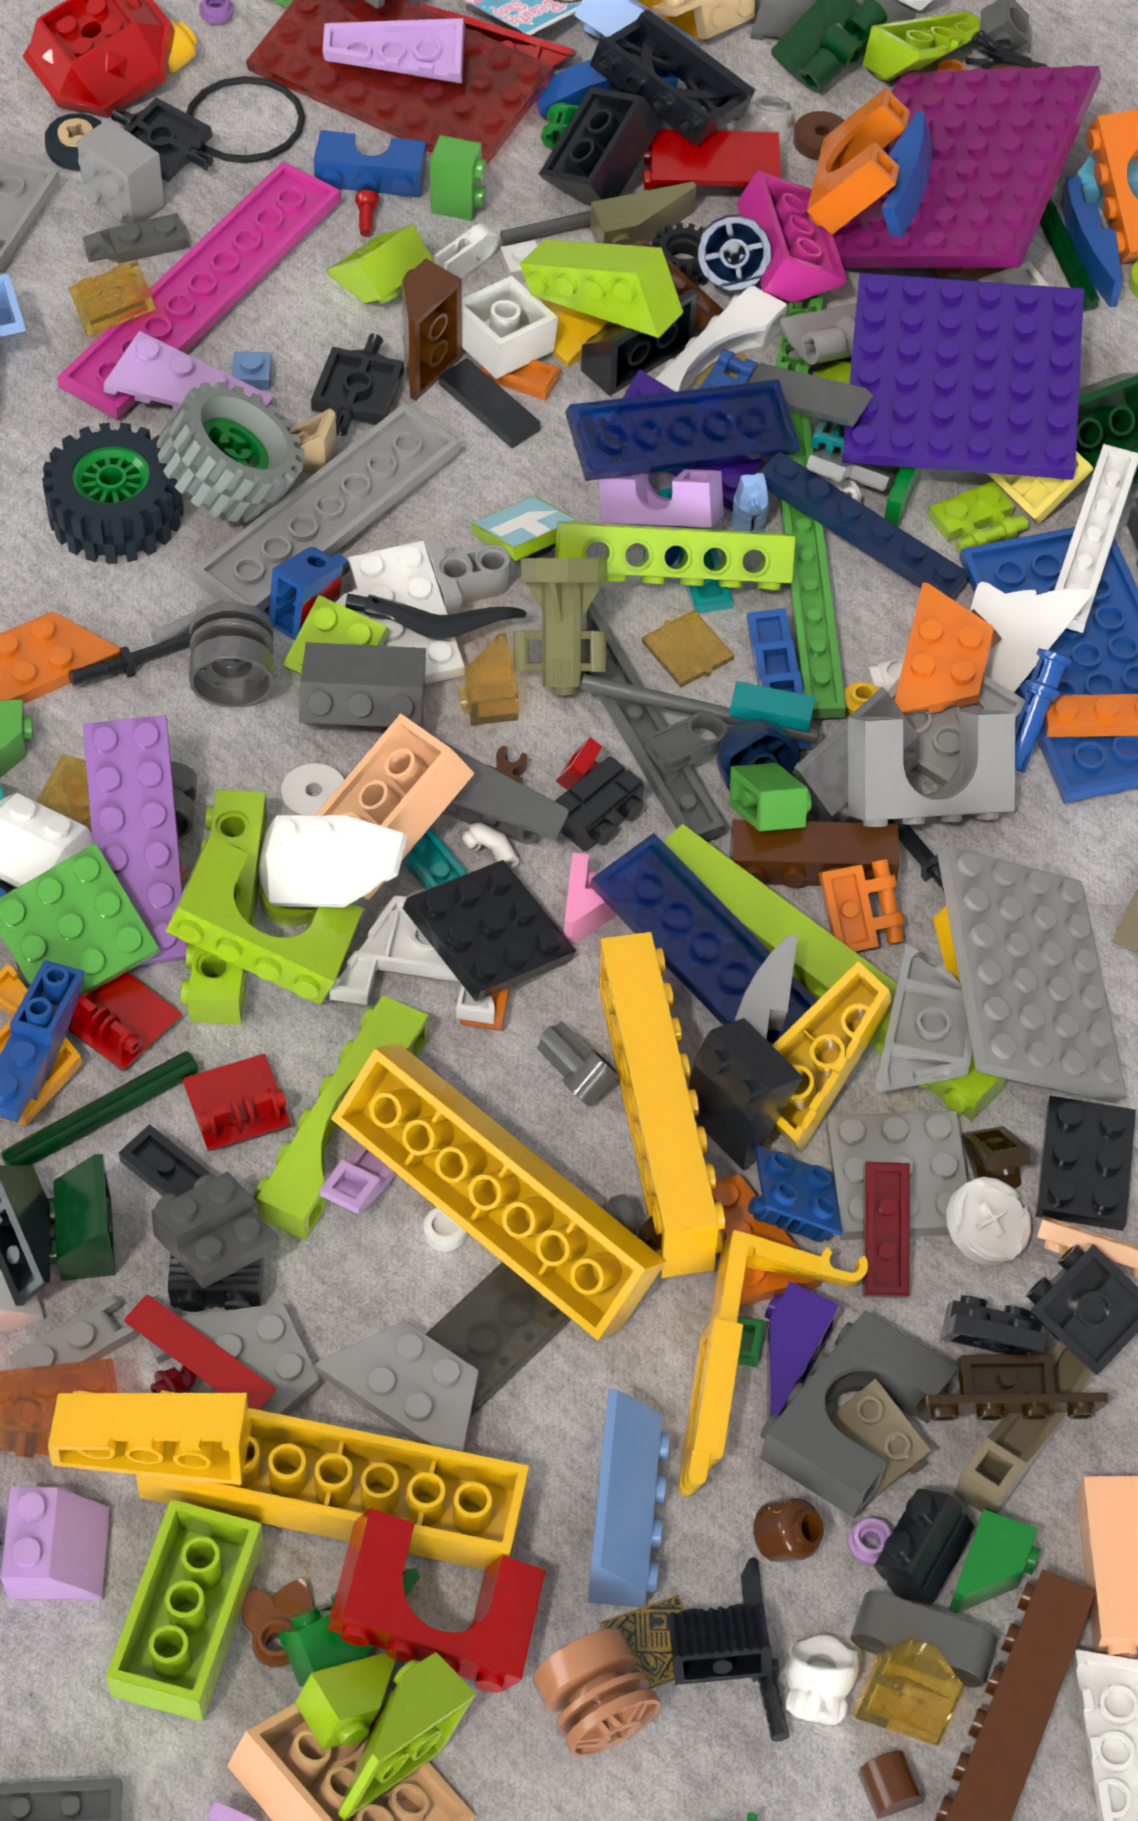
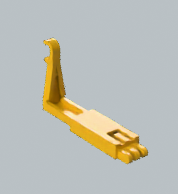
M736 1230L730 1233L722 1244L723 1250L720 1253L709 1325L700 1335L677 1485L678 1491L682 1496H692L706 1481L707 1473L712 1469V1465H715L717 1460L723 1457L743 1324L737 1323L745 1267L815 1279L843 1287H852L858 1284L867 1273L868 1262L865 1255L853 1265L855 1272L850 1273L831 1266L830 1256L833 1253L829 1247H826L820 1256L752 1234Z

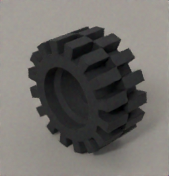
M683 222L676 223V229H673L671 225L665 226V232L659 230L656 233V238H653L652 245L662 248L664 256L697 286L698 282L702 286L707 284L708 278L703 274L698 262V243L705 228L700 227L698 230H695V224L689 223L688 228H683ZM688 254L693 256L694 258L680 259L674 257L673 255Z

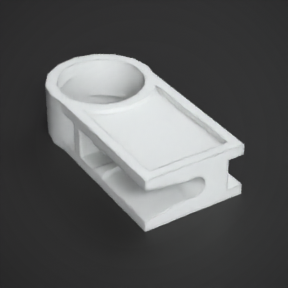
M483 223L476 224L434 255V262L462 279L492 257L497 249L499 237Z

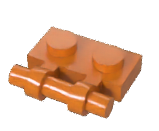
M888 859L871 862L875 879L865 880L862 864L818 873L830 933L854 952L879 947L876 930L885 928L888 944L904 941L901 925L905 924L903 911L898 912L894 893L897 882L895 875L890 873ZM875 891L878 893L882 915L877 917L872 915L868 893Z

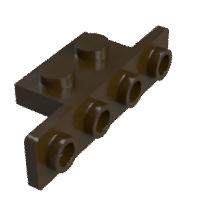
M1052 1354L961 1355L957 1359L960 1394L925 1395L917 1404V1414H931V1420L933 1421L956 1420L959 1418V1414H976L978 1420L993 1421L1003 1419L1005 1413H1022V1418L1025 1420L1046 1419L1050 1417V1413H1067L1069 1419L1079 1420L1095 1417L1096 1412L1109 1402L1108 1393H1055Z

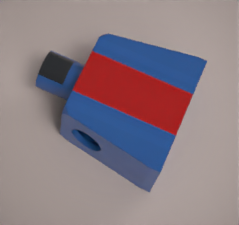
M309 547L273 568L269 618L273 622V627L295 641L318 595L333 602L340 598L341 579L350 570L347 559L339 553L329 556L316 547Z

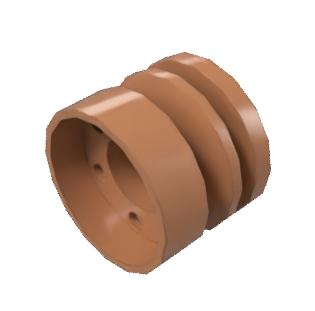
M617 1628L602 1629L567 1644L544 1661L533 1674V1684L547 1710L553 1713L562 1712L557 1719L556 1727L559 1733L566 1736L565 1744L570 1754L576 1757L596 1754L626 1740L647 1725L661 1709L659 1697L655 1691L649 1689L650 1681L647 1676L641 1672L631 1673L636 1666L637 1658L623 1632Z

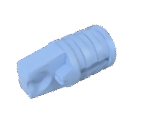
M763 473L741 476L734 496L731 521L733 530L764 531L769 497ZM752 520H754L753 529H751Z

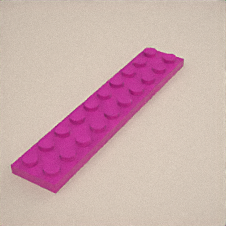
M282 161L57 377L58 387L118 420L137 402L134 400L135 396L117 391L116 395L103 392V385L137 333L141 331L187 353L341 202V190Z

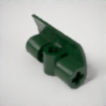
M817 0L771 49V55L805 87L819 93L844 67L851 68L857 63L869 40L871 27L873 25L885 24L888 20L887 13L875 0H864L861 4L856 0Z

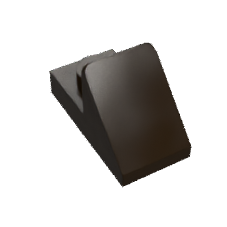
M1004 1126L962 1133L963 1144L974 1179L980 1177L995 1178L1013 1188H1018L1021 1185L1020 1166L1031 1165L1030 1148Z

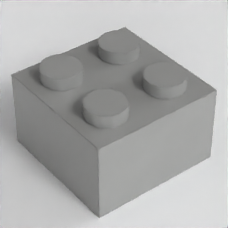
M109 118L77 140L78 162L81 168L83 183L82 190L89 201L99 204L109 211L116 220H121L126 224L147 220L165 207L158 152Z

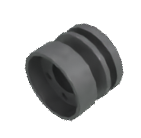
M239 602L214 604L205 607L195 614L190 624L191 656L189 661L190 688L195 695L209 704L225 708L245 707L256 704L266 698L274 687V627L269 616L255 606Z

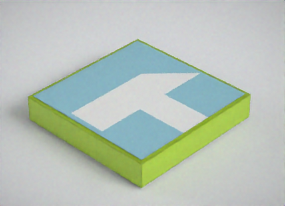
M534 495L471 523L475 537L489 545L502 546L509 552L510 558L518 561L556 543L557 521L578 522V520Z

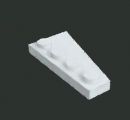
M1075 1649L1072 1660L1100 1821H1138V1660Z

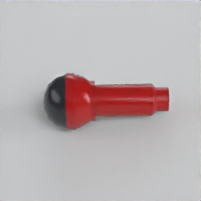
M370 187L361 188L355 195V203L359 209L360 234L364 237L371 234L374 211L380 203L379 194Z

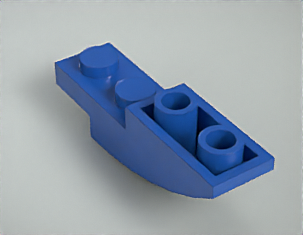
M588 60L547 78L533 87L532 93L539 115L547 116L551 105L566 103L580 106L590 87L610 90L612 82L590 66L591 60ZM653 66L658 76L673 87H677L678 79L668 70Z
M47 960L43 961L10 1022L11 1035L0 1054V1118L18 1123L30 1099L37 1100L70 1025L85 979V971Z

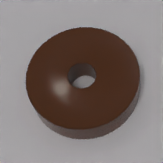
M814 111L804 114L794 125V147L803 156L819 161L824 137L845 120L834 113L826 111Z

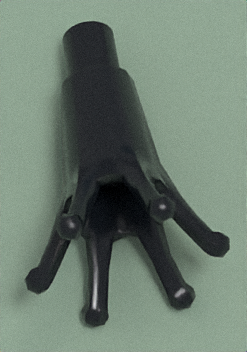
M980 30L978 35L986 43L978 39L976 35L971 39L972 42L980 46V53L989 57L985 59L967 57L965 59L966 64L985 65L984 67H979L981 69H990L992 65L997 63L1018 65L1024 68L1047 66V64L1032 61L1031 57L1005 49L990 39L984 30Z

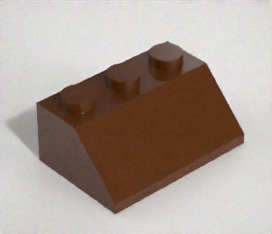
M426 258L415 269H410L405 274L401 284L403 291L404 361L410 398L415 401L439 380L440 374L453 367L462 358V279Z

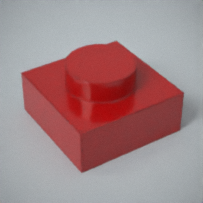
M589 737L573 753L556 782L569 790L599 765L595 758L603 746Z

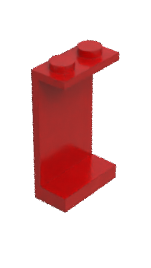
M659 129L643 156V165H650V169L644 168L643 189L653 190L658 189L659 185H678L693 181L696 186L747 187L757 170L781 178L779 132L717 130L705 138L700 145L696 146L674 129Z

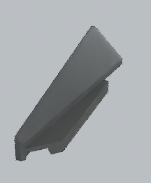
M443 742L453 749L475 774L441 814L469 824L481 822L504 833L507 838L524 844L536 843L540 835L553 841L558 839L568 818L569 811L566 807Z

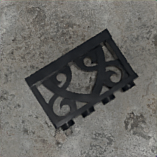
M649 9L640 13L638 19L609 37L604 36L599 39L590 62V66L625 93L643 96L662 121L696 146L700 145L705 138L732 120L737 122L743 118L756 90ZM653 66L668 70L684 82L687 89L670 85L655 73Z

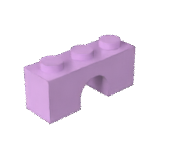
M611 467L599 478L602 523L641 524L660 527L684 526L688 528L711 529L724 516L721 471L684 469L672 481V498L661 497L653 491L649 483L648 468Z

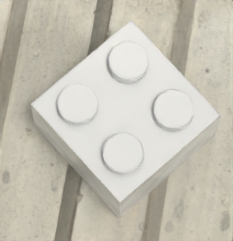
M511 275L462 298V348L497 379L528 364L534 359L536 360L554 351L558 317L540 300L532 296L530 291Z

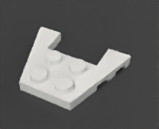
M395 895L369 930L365 943L359 951H354L347 961V968L339 978L336 977L329 991L331 1000L368 1005L377 970L459 982V980L402 909L407 897ZM461 984L456 1006V1019L494 1024L495 1006L492 995L475 1002Z

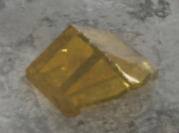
M909 1638L877 1655L852 1715L857 1719L938 1746L964 1685L936 1646L919 1639Z

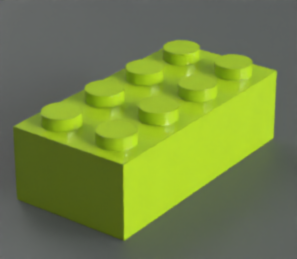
M170 1499L105 1676L111 1697L204 1722L242 1612L244 1599L250 1589L265 1546L262 1523Z

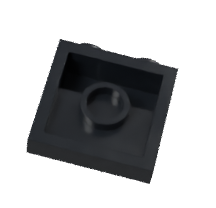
M1076 1243L1058 1260L1057 1263L1063 1269L1051 1281L1046 1277L1041 1278L1028 1291L1026 1297L1031 1302L1024 1309L1093 1374L1098 1375L1138 1333V1286L1094 1244L1086 1243L1081 1248Z
M961 1295L960 1301L953 1300L947 1304L940 1339L942 1341L1004 1355L1041 1354L1045 1350L1047 1333L1041 1332L1042 1325L1032 1318L1023 1307L1005 1305L1004 1311L987 1308L988 1301L985 1299Z

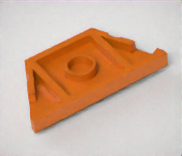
M922 583L894 700L904 716L905 714L927 710L928 714L944 711L950 706L962 707L978 703L993 639L994 627L929 583Z
M53 611L0 633V700L22 699L23 704L70 684L68 671L120 656V649Z

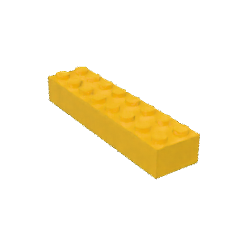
M646 932L600 938L598 989L615 1067L620 1074L618 1081L648 1219L652 1216L656 1234H662L661 1251L658 1249L657 1253L667 1261L660 1271L661 1278L714 1271L716 1253L723 1250L720 1229L725 1228V1217L722 1203L714 1202L711 1192L716 1190L713 1165L705 1164L703 1153H707L705 1129L703 1126L696 1127L694 1116L699 1114L695 1089L688 1090L686 1080L690 1079L688 1056L686 1053L679 1054L677 1044L682 1042L680 1022L678 1017L671 1018L669 1008H673L672 988L670 982L663 983L661 974L665 973L664 953L662 948L655 949L652 933Z
M400 1043L374 1049L331 1120L597 1341L621 1330L667 1262Z
M161 1390L160 1393H174V1392H169V1391ZM248 1408L250 1435L242 1485L136 1474L139 1498L166 1504H169L170 1499L266 1525L348 1542L350 1541L354 1522L368 1509L373 1508L415 1523L408 1554L485 1570L488 1565L502 1555L512 1557L527 1489L529 1466Z

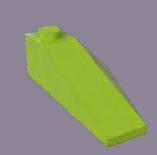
M969 11L873 25L863 66L875 72L877 78L886 81H893L895 77H900L905 72L911 70L918 71L972 41L971 38L973 36L979 37L980 18Z

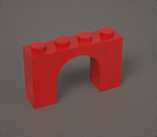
M373 1508L368 1509L354 1522L327 1630L341 1634V1639L346 1643L356 1646H367L370 1644L384 1649L388 1657L398 1661L410 1662L415 1659L421 1662L436 1652L459 1676L475 1681L474 1684L477 1688L487 1692L499 1693L505 1691L522 1680L546 1570L504 1555L500 1556L484 1570L474 1617L467 1630L443 1632L434 1629L415 1615L406 1600L403 1590V1570L415 1523Z

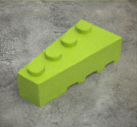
M544 239L519 263L532 296L657 338L683 314L662 248Z

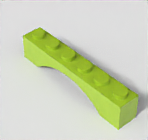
M382 995L375 1008L369 1007L364 1013L360 1022V1032L354 1041L349 1040L344 1045L339 1057L338 1068L334 1074L328 1073L320 1085L319 1098L313 1108L307 1107L299 1119L298 1132L292 1142L286 1141L282 1145L277 1155L276 1168L270 1177L264 1176L255 1191L254 1199L257 1201L258 1215L266 1223L305 1241L327 1207V1199L320 1196L319 1191L325 1183L323 1164L328 1143L337 1126L331 1120L333 1114L375 1048L400 1043L417 1057L429 1038L428 1014Z

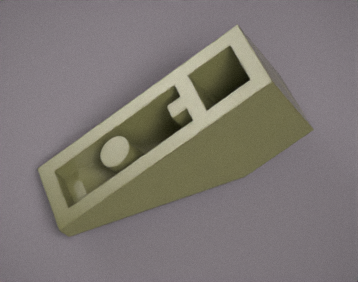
M693 181L591 202L590 229L596 243L630 245L642 238H645L648 242L653 241L659 230L665 232V226L671 225L673 227L676 223L681 222L694 213L696 185Z

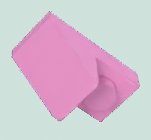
M572 853L564 921V936L571 945L613 919L617 915L618 892L595 889L596 871H588L589 854Z

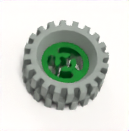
M209 382L201 383L198 389L193 387L188 392L161 432V436L157 441V448L161 449L158 453L159 463L167 464L163 470L167 478H176L178 482L175 488L181 494L186 491L193 496L190 502L198 508L203 503L209 506L208 513L218 517L223 512L226 513L227 521L237 522L242 516L245 523H252L257 517L259 518L283 498L302 471L304 463L301 461L305 457L304 450L297 448L301 440L298 434L289 433L292 425L287 418L280 420L276 416L279 410L272 404L268 408L260 403L262 397L254 392L251 397L244 395V388L237 385L228 390L225 382H216L213 388Z

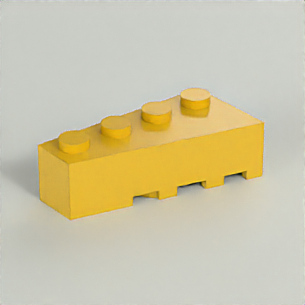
M859 961L772 1045L803 1076L774 1125V1128L800 1154L805 1149L893 1004L890 990Z
M88 1391L58 1393L48 1443L52 1466L242 1485L250 1435L247 1393H91Z

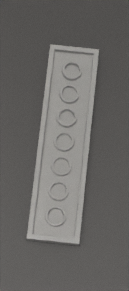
M403 403L193 569V580L223 602L244 603L255 606L263 611L270 605L273 568L309 547H316L329 556L333 555L458 454L461 450V441L406 403Z

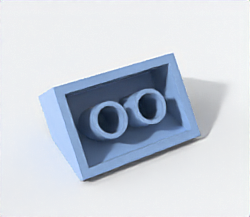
M582 0L574 16L585 22L583 26L585 31L600 39L602 34L609 37L638 19L640 13L649 8L637 0ZM655 14L698 47L700 46L701 42L659 14Z

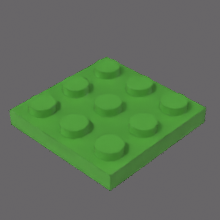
M96 843L0 897V935L30 985L43 961L47 960L85 971V979L80 993L90 994L161 952Z

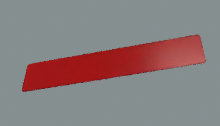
M145 1295L124 1319L125 1323L218 1392L247 1393L248 1408L260 1410L276 1391L274 1386L150 1295Z

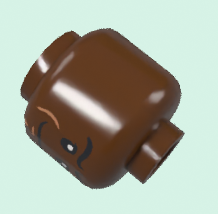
M799 1498L773 1500L762 1505L757 1511L753 1523V1536L757 1548L765 1558L773 1562L800 1561L813 1556L819 1548L824 1534V1525L819 1513L812 1504L805 1499Z

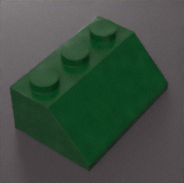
M1121 373L1079 389L1076 451L1094 468L1093 471H1095L1103 444L1131 452L1138 448V373Z

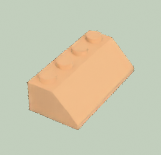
M400 714L315 815H347L404 833L408 837L402 857L403 860L475 773L453 749ZM384 881L363 897L369 900Z

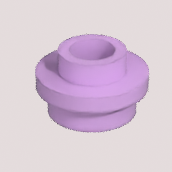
M876 1518L858 1521L852 1526L848 1535L847 1544L851 1555L863 1564L874 1565L884 1548L886 1539L892 1534V1530L886 1523ZM866 1538H873L878 1542L879 1547L869 1549L864 1546L862 1541Z

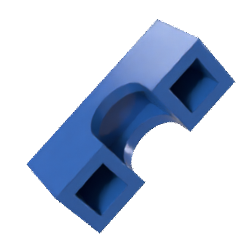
M320 130L314 156L315 178L337 189L359 191L361 188L370 187L375 189L377 193L421 198L427 169L426 141L391 138L389 147L385 152L369 156L356 150V134Z

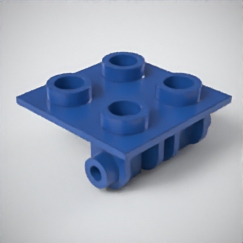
M756 1145L754 1150L761 1196L759 1198L756 1196L752 1197L748 1205V1213L753 1214L756 1221H762L773 1226L776 1223L777 1228L781 1230L788 1228L790 1233L807 1237L815 1242H820L822 1239L828 1241L833 1233L841 1236L843 1230L832 1172L826 1171L821 1166L810 1165L788 1157L780 1151H772Z

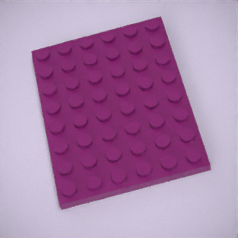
M1099 66L976 68L972 70L944 69L940 71L911 70L898 77L891 93L910 111L908 125L917 111H924L931 133L932 164L927 187L917 213L903 237L890 236L881 208L888 198L887 192L836 231L833 237L843 267L1020 268L1102 78ZM903 133L883 148L888 155Z

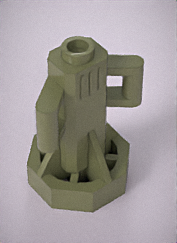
M521 558V582L527 584L542 611V630L513 631L514 671H543V687H553V695H577V687H581L584 674H587V672H606V631L587 630V610L603 582H608L607 558ZM530 639H542V662H530ZM587 639H590V663L587 662Z

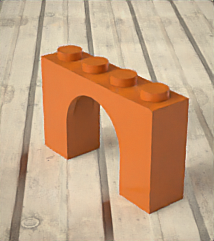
M886 87L823 139L807 212L817 226H823L831 235L896 185L899 165L883 148L905 131L910 111Z
M1138 109L1098 115L1086 132L1087 147L1090 151H1093L1096 163L1094 167L1095 181L1098 185H1101L1104 196L1102 201L1103 214L1106 219H1109L1111 229H1116L1120 265L1133 263L1138 260V199L1132 193L1127 180L1128 163L1131 159L1138 157Z

